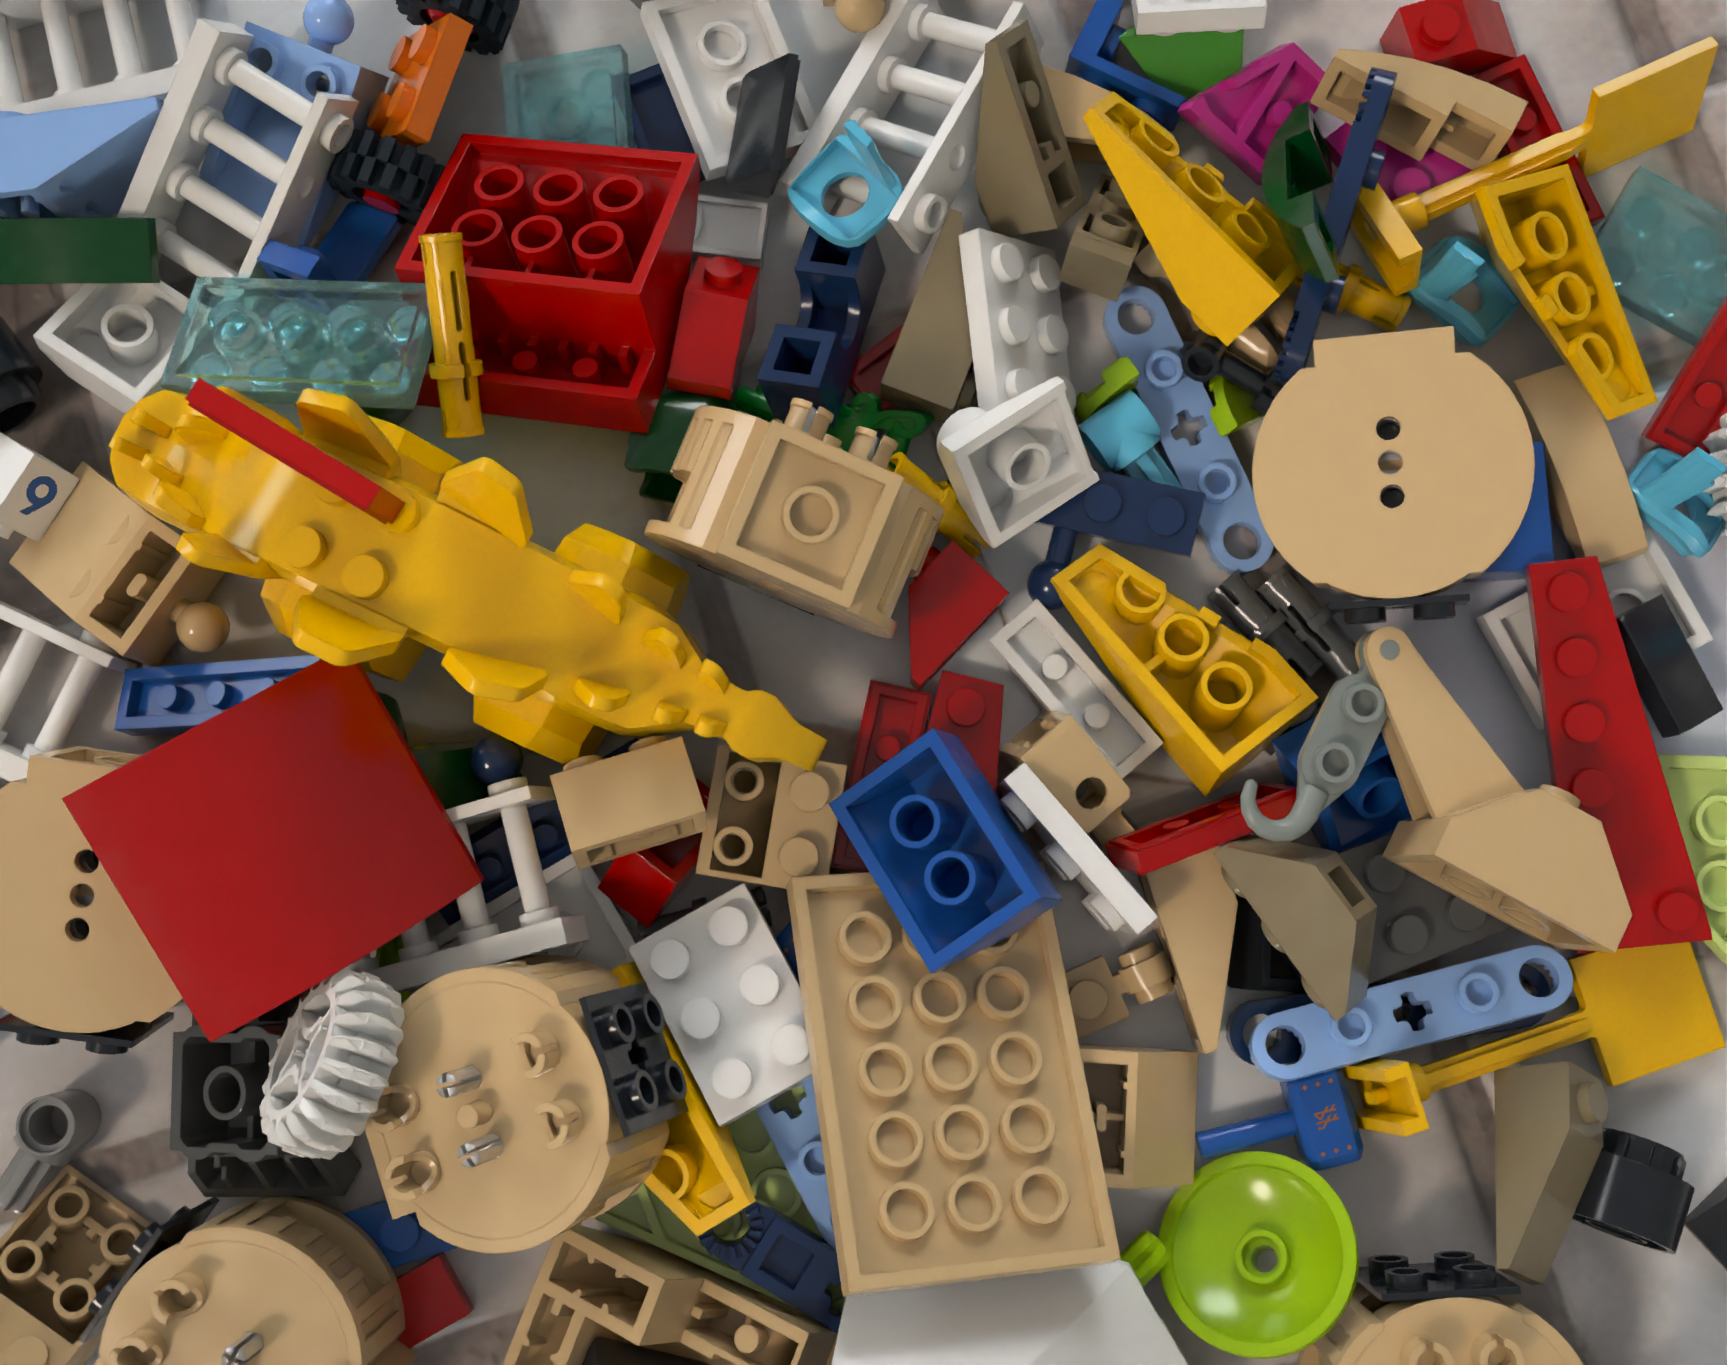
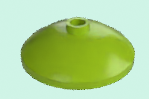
M1246 1151L1233 1153L1211 1161L1194 1173L1193 1185L1180 1186L1171 1199L1161 1222L1158 1239L1162 1241L1171 1254L1170 1260L1159 1271L1165 1294L1176 1314L1192 1332L1205 1342L1224 1352L1250 1359H1272L1302 1351L1324 1337L1336 1325L1344 1314L1354 1293L1359 1270V1247L1350 1214L1339 1195L1319 1174L1290 1157L1272 1152ZM1266 1250H1274L1277 1255L1276 1266L1269 1272H1260L1257 1267L1259 1255Z

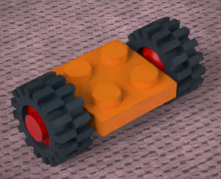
M396 0L399 12L408 15L406 19L411 24L422 26L418 32L409 36V38L403 36L397 43L388 65V69L395 73L387 94L381 92L378 95L367 118V126L372 128L373 131L365 130L364 133L358 128L353 129L349 142L335 156L327 177V181L330 182L329 185L333 189L340 190L339 194L343 197L355 199L356 204L393 214L400 223L406 224L407 221L415 227L445 169L444 165L436 164V159L430 155L417 153L418 148L416 147L430 141L463 52L471 53L473 48L480 55H488L489 52L493 55L499 54L500 50H503L520 4L519 0Z

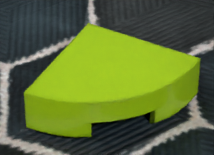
M1122 356L1100 373L1104 382L1086 394L1084 392L1078 394L1074 412L1080 423L1084 422L1126 389L1135 391L1140 373L1128 356L1125 358Z
M1217 374L1210 380L1209 391L1214 392L1216 405L1210 409V415L1219 435L1222 437L1253 425L1264 417L1250 408L1255 399L1253 395Z

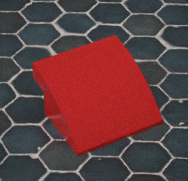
M462 133L394 267L418 321L395 369L412 405L441 408L437 379L430 378L429 364L435 362L427 306L421 243H419L418 236L461 232L463 234L462 248L475 359H481L483 365V374L477 376L481 413L648 434L669 370L684 290L689 278L700 181V160L698 154Z
M321 659L62 798L210 1043L356 962L434 914L485 879L361 663L349 666H336Z

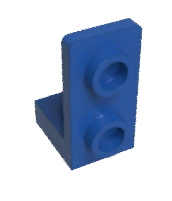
M1097 0L1069 54L1065 72L1108 91H1114L1127 102L1147 113L1169 132H1173L1181 116L1177 113V110L1182 103L1187 101L1186 98L1112 63L1122 43L1119 36L1126 31V29L1118 26L1124 1Z
M350 202L317 250L307 245H299L298 248H294L270 239L258 256L257 261L290 304L340 322L401 230L402 224L393 214L356 204V202Z

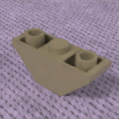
M1103 173L1101 174L1073 232L1058 280L1117 302L1143 238L1144 231L1114 175L1111 177Z
M1248 834L1233 840L1213 853L1222 865L1221 871L1227 885L1238 896L1247 899L1262 920L1261 927L1265 937L1274 948L1287 954L1302 975L1301 981L1304 990L1317 1006L1327 1009L1332 1018L1337 1021L1367 996L1377 905L1336 851L1292 842H1272L1257 835Z

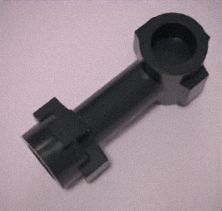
M1200 328L1197 331L1192 330L1180 350V353L1183 355L1181 366L1184 373L1189 378L1199 382L1209 381L1216 374L1253 395L1255 399L1250 408L1264 416L1286 382L1273 379L1275 369L1268 375L1229 352L1231 344L1227 347L1218 337L1210 336Z

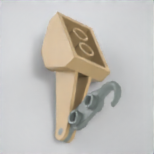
M1386 626L1364 634L1358 640L1355 647V658L1359 671L1356 674L1341 678L1329 690L1298 754L1296 801L1290 813L1283 819H1268L1262 815L1257 807L1256 792L1258 785L1256 781L1247 780L1244 784L1240 796L1241 813L1247 826L1259 837L1272 842L1293 841L1305 835L1317 821L1320 813L1354 785L1381 731L1411 818L1398 822L1382 857L1551 948L1616 953L1632 918V912L1602 822L1578 809L1581 801L1573 794L1561 788L1542 784L1539 789L1524 790L1432 672L1406 633L1396 627Z

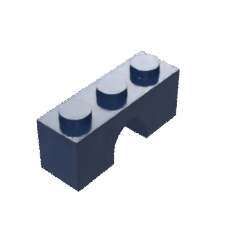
M809 226L794 269L801 292L797 325H775L757 380L774 419L777 418L785 421L791 408L792 398H800L812 402V407L816 410L821 406L833 413L834 419L828 428H835L886 269L876 235L858 247L845 248L829 242Z

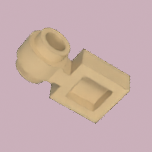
M1153 941L1133 947L1117 956L1122 967L1118 968L1117 973L1113 975L1102 955L1065 971L1078 1039L1130 1016L1121 996L1122 994H1135L1138 1003L1143 1004L1174 990L1170 978L1175 973L1164 950L1157 951Z

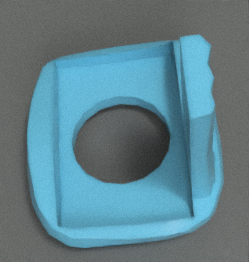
M848 120L843 125L848 134H840L832 140L806 166L787 190L789 199L798 215L820 236L835 245L845 248L858 247L878 233L889 222L887 218L904 190L899 176L883 161L874 141L866 134L863 128L858 126L856 120ZM849 176L865 180L868 183L869 194L867 201L861 209L845 217H834L826 213L823 201L826 192L832 184L839 179Z
M1455 235L1441 239L1422 256L1418 287L1408 291L1412 301L1442 327L1454 326V337L1461 344H1471L1476 347H1481L1487 343L1513 315L1520 303L1519 299L1492 264L1488 252L1475 242ZM1472 280L1478 286L1482 296L1481 306L1475 313H1470L1451 299L1454 293Z
M1696 447L1685 457L1663 448H1658L1644 454L1627 477L1640 518L1668 541L1682 557L1693 555L1702 558L1712 549L1726 521L1722 516L1706 515L1715 503L1712 494L1702 491L1712 487L1715 483L1714 479L1723 474L1727 466L1699 447ZM1685 502L1689 510L1690 519L1674 507Z

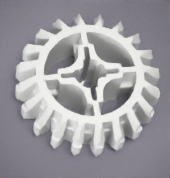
M344 968L311 987L309 994H305L300 998L298 1009L293 1016L288 1017L287 1027L282 1037L277 1040L278 1047L275 1055L268 1063L270 1067L268 1078L262 1085L265 1096L259 1106L260 1116H262L261 1128L262 1133L267 1135L269 1143L281 1146L284 1152L303 1158L306 1156L312 1159L324 1158L331 1160L339 1152H345L352 1145L354 1137L361 1135L365 1131L368 1117L371 1113L378 1111V1101L384 1089L390 1087L388 1079L391 1070L399 1062L396 1057L397 1047L404 1038L403 1031L400 1029L405 1019L404 1008L401 1007V993L395 991L392 985L381 982L380 977L363 970L355 972Z

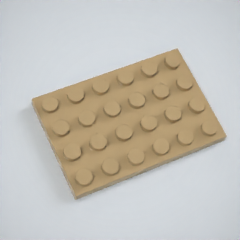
M1043 861L1039 862L1045 870ZM870 872L791 877L786 889L843 1297L1104 1265L1120 1260L1117 1235L1053 909H1049L1010 937L937 973H930Z

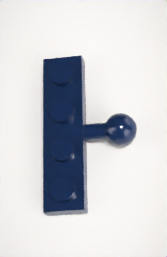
M1093 469L1098 473L1100 479L1098 482L1035 522L1036 524L1053 527L1045 561L1037 564L1028 576L1027 590L1032 601L1038 599L1048 610H1057L1065 607L1050 580L1070 565L1078 533L1191 558L1206 494Z
M494 734L482 738L474 746L470 756V765L474 775L482 783L491 785L500 781L523 777L520 772L523 766V755L517 743ZM634 738L605 755L602 759L629 752L628 748L633 743L639 741V738ZM556 797L555 800L527 808L542 871L572 854ZM502 817L469 836L475 862L485 878L481 882V887L486 904L518 886ZM457 899L438 910L449 926L461 920Z

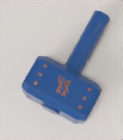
M1341 1068L1293 1081L1279 1082L1286 1105L1285 1110L1195 1133L1197 1147L1202 1159L1294 1135L1300 1158L1315 1171L1356 1162L1362 1158L1364 1150L1356 1121L1355 1107L1348 1093Z

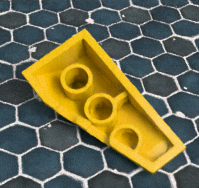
M1112 91L1090 107L1082 118L1179 299L1191 311L1193 321L1203 332L1210 336L1218 337L1228 347L1284 292L1302 268L1292 257L1274 216L1268 207L1254 197L1246 205H1243L1223 189L1221 185L1224 181L1223 173L1208 162L1204 167L1186 162L1178 156L1180 152L1179 145L1170 133Z
M1564 164L1485 186L1475 191L1470 206L1479 228V235L1486 246L1492 264L1605 418L1611 420L1658 402L1569 165Z
M1100 543L1050 580L1061 601L1141 717L1164 742L1161 745L1205 797L1253 761L1272 743V740L1278 738L1319 698L1276 649L1256 637L1252 642L1219 622L1222 618L1220 615L1205 606L1201 610L1195 608L1167 591L1165 582Z
M635 962L621 964L610 971V973L619 978L621 987L645 982ZM665 1021L663 1035L672 1060L676 1061L683 1071L687 1086L685 1101L689 1111L666 1120L670 1130L667 1143L656 1167L644 1184L698 1237L756 1202L728 1125L725 1127L718 1125Z

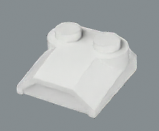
M161 280L160 283L83 284L33 337L38 348L69 378L126 414L142 398L164 389L174 390L173 381L219 326L220 323L217 321L220 315L213 310L211 312L207 311Z
M1058 376L1027 390L988 412L978 407L961 409L944 422L938 433L936 442L937 452L958 502L981 538L993 549L1100 480L1098 473L1091 466L1065 394V390H1067L1065 382Z

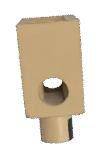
M1044 710L999 749L1015 770L1025 762L1085 833L1092 832L1104 848L1105 844L1109 843L1108 840L1139 829L1120 807L1133 794L1071 714ZM1085 780L1086 791L1077 800L1076 790L1079 784Z

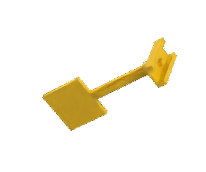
M1710 36L1593 88L1586 120L1581 125L1568 131L1556 133L1417 195L1415 192H1411L1390 201L1378 182L1375 191L1362 188L1350 226L1351 231L1395 297L1417 288L1423 249L1412 233L1426 228L1429 220L1470 203L1475 191L1485 186L1545 170L1571 158L1576 153H1578L1577 160L1585 177H1589L1693 131L1719 44Z
M1691 943L1617 949L1616 953L1593 951L1566 959L1572 971L1573 989L1579 1003L1577 1012L1422 1065L1416 1062L1408 1063V1061L1376 1058L1341 1068L1344 1078L1355 1079L1364 1109L1356 1111L1358 1128L1403 1137L1427 1130L1430 1127L1421 1102L1429 1100L1432 1092L1588 1038L1592 1042L1606 1086H1616L1726 1047Z

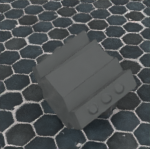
M311 988L211 1043L193 1014L191 1027L186 1031L173 1032L170 1150L181 1151L188 1157V1175L204 1197L345 1196L362 1167L350 1147L345 1152H339L331 1160L324 1158L312 1159L306 1156L303 1158L282 1151L281 1146L269 1143L267 1135L262 1133V1116H260L259 1106L265 1096L262 1085L267 1080L270 1071L268 1063L275 1055L278 1047L277 1040L282 1037L287 1027L288 1017L294 1015L298 1009L300 998L305 994H309Z

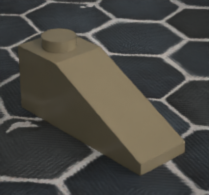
M1028 19L1016 22L985 44L974 181L979 193L980 208L988 219L991 231L1008 237L1057 229L1086 204Z
M951 208L948 211L882 378L880 395L881 400L899 407L920 409L932 413L935 416V420L942 423L954 414L957 408L971 407L977 392L975 374L972 372L974 365L958 235L964 233L962 212Z
M1569 1060L1501 1068L1494 1071L1496 1269L1530 1285H1544L1603 1147L1602 1122L1606 1121L1609 1109L1607 1096L1601 1085V1080Z

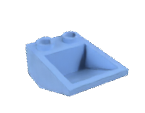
M309 0L303 11V23L310 35L307 45L246 21L244 30L254 36L247 52L248 63L312 103L317 94L316 89L326 93L350 95L359 101L352 117L354 128H358L364 133L365 130L372 131V128L367 126V118L378 95L381 92H385L389 77L331 55L334 45H338L348 39L354 28V15L351 7L345 0ZM327 75L329 80L324 79L321 76ZM233 86L222 112L224 121L288 161L302 126L238 86ZM209 143L200 170V178L263 217L277 184L214 144ZM330 169L298 238L297 246H310L340 190L333 189L329 185L330 182L327 181Z
M155 96L32 114L0 111V219L112 217L118 213L163 103Z

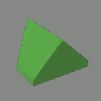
M1134 24L1119 36V39L1152 82L1184 96L1186 100L1242 68L1244 29L1232 33L1203 31L1158 36L1154 34L1136 35ZM1180 116L1178 122L1186 120L1182 116Z

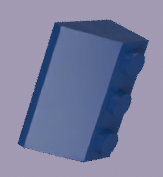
M932 728L829 803V806L930 973H937L1010 937L1063 900L959 736Z

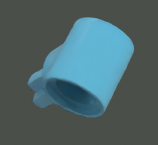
M1126 389L1077 426L1083 443L1107 472L1113 471V473H1116L1123 469L1129 477L1183 488L1153 447L1160 440L1158 436L1161 435V430L1158 423L1141 399L1130 389Z

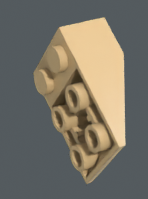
M69 1164L61 1169L0 1239V1365H85L101 1342L102 1337L101 1332L85 1343L78 1340L94 1317L88 1311V1308L96 1295L111 1279L116 1276L123 1277L134 1261L128 1256L129 1249L139 1235L152 1224Z

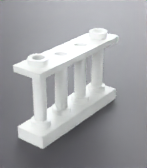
M0 0V111L32 114L155 96L164 103L196 25L191 0H165L178 61L174 63L173 67L149 73L143 71L128 2L134 0ZM103 8L118 76L112 82L85 88L69 16ZM44 23L58 90L51 97L25 103L9 31Z
M886 0L883 18L875 28L866 33L782 176L781 184L788 190L797 176L832 140L840 134H848L843 125L848 120H856L858 126L865 130L875 145L921 159L887 219L910 250L922 255L934 233L939 231L944 224L947 210L976 162L985 44L1016 22L1028 19L1039 55L1045 43L1024 3L1013 1L996 30L945 16L936 0ZM937 40L983 54L969 79L964 83L914 68L929 42ZM902 91L952 106L935 136L884 121L897 96ZM852 176L839 179L831 185L825 194L823 201L824 210L829 214L839 197L864 204L869 194L868 183L859 177Z
M198 18L117 217L155 218L158 260L164 255L228 295L217 322L226 328L261 324V321L271 314L279 296L276 284L257 261V258L270 239L295 247L336 153L340 152L347 145L354 129L352 117L359 101L350 95L317 92L312 103L248 63L247 52L254 38L252 34L234 23ZM233 86H238L302 126L288 161L224 121L222 112ZM209 143L214 144L277 184L263 217L200 178L198 169ZM186 199L252 240L239 273L176 234L175 223Z
M0 600V619L22 628L0 673V777L11 782L27 778L29 756L63 748L103 666L125 673V669L136 668L138 664L118 655V652L86 629L83 630L80 637ZM48 640L79 656L35 744L27 743L25 749L22 750L4 742L9 732L3 729Z
M526 777L512 778L489 785L487 787L489 797L446 809L448 816L474 861L475 858L467 825L497 816L502 817L525 914L519 916L521 928L500 934L498 924H490L481 883L457 898L464 931L458 933L459 946L440 951L437 940L430 941L424 919L401 934L404 948L398 950L400 962L380 968L378 957L371 958L369 953L345 968L355 972L363 970L380 977L381 982L392 985L395 991L401 993L423 987L436 978L451 972L494 963L510 962L590 940L584 914L561 917L559 907H551L527 810L528 807L555 800L553 788L528 785Z

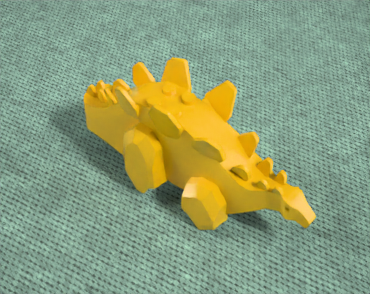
M216 387L405 502L392 524L389 522L386 525L191 408L188 406L189 401L185 400L188 394L164 389L142 398L123 416L108 445L111 448L110 465L116 485L155 517L186 531L182 533L176 544V550L186 560L205 568L256 579H265L260 593L276 630L291 638L297 648L336 666H349L361 663L364 670L369 673L403 683L427 646L445 654L441 665L467 692L474 695L473 722L559 763L566 765L574 759L593 755L608 731L627 738H647L694 730L695 734L703 737H718L726 740L734 752L754 762L790 763L813 772L828 741L802 726L785 704L776 696L763 690L746 691L730 683L724 670L706 657L696 639L677 620L690 583L687 571L629 539L588 523H584L565 536L555 552L530 541L533 528L524 488L518 477L492 458L481 457L464 464L462 461L408 430L367 415L355 401L347 396L310 388L302 390L296 402L303 430L302 433L286 417L231 388Z

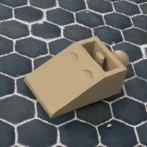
M82 461L73 473L74 476L80 479L40 542L38 543L27 537L9 563L73 621L123 657L158 667L178 639L188 649L200 653L211 652L221 647L226 642L230 632L228 616L216 604L205 601L226 572L201 567L186 560L176 550V544L185 531L155 517L121 490L114 481Z

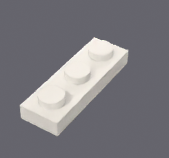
M1035 599L988 640V644L1047 711H1057L1072 715L1122 779L1164 743L1038 599Z

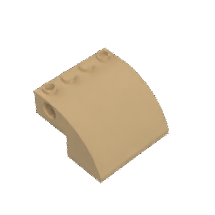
M577 1226L552 1238L502 1365H582L587 1350L596 1337H604L706 1362L709 1365H831L837 1333L790 1305L657 1246L625 1236Z

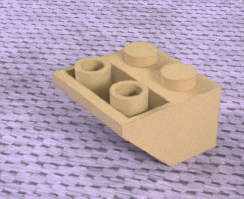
M665 736L647 737L633 743L628 748L629 752L606 759H602L599 755L580 757L568 762L563 767V772L549 775L570 849L578 870L708 830L706 811L682 736L667 740Z
M718 744L706 809L708 830L702 832L695 874L786 889L791 877L829 875L838 819L829 803L843 794L847 765L818 761L813 772H810L790 763L754 762L734 752L729 745Z
M1079 1043L1107 1188L1144 1189L1193 1185L1198 1051Z

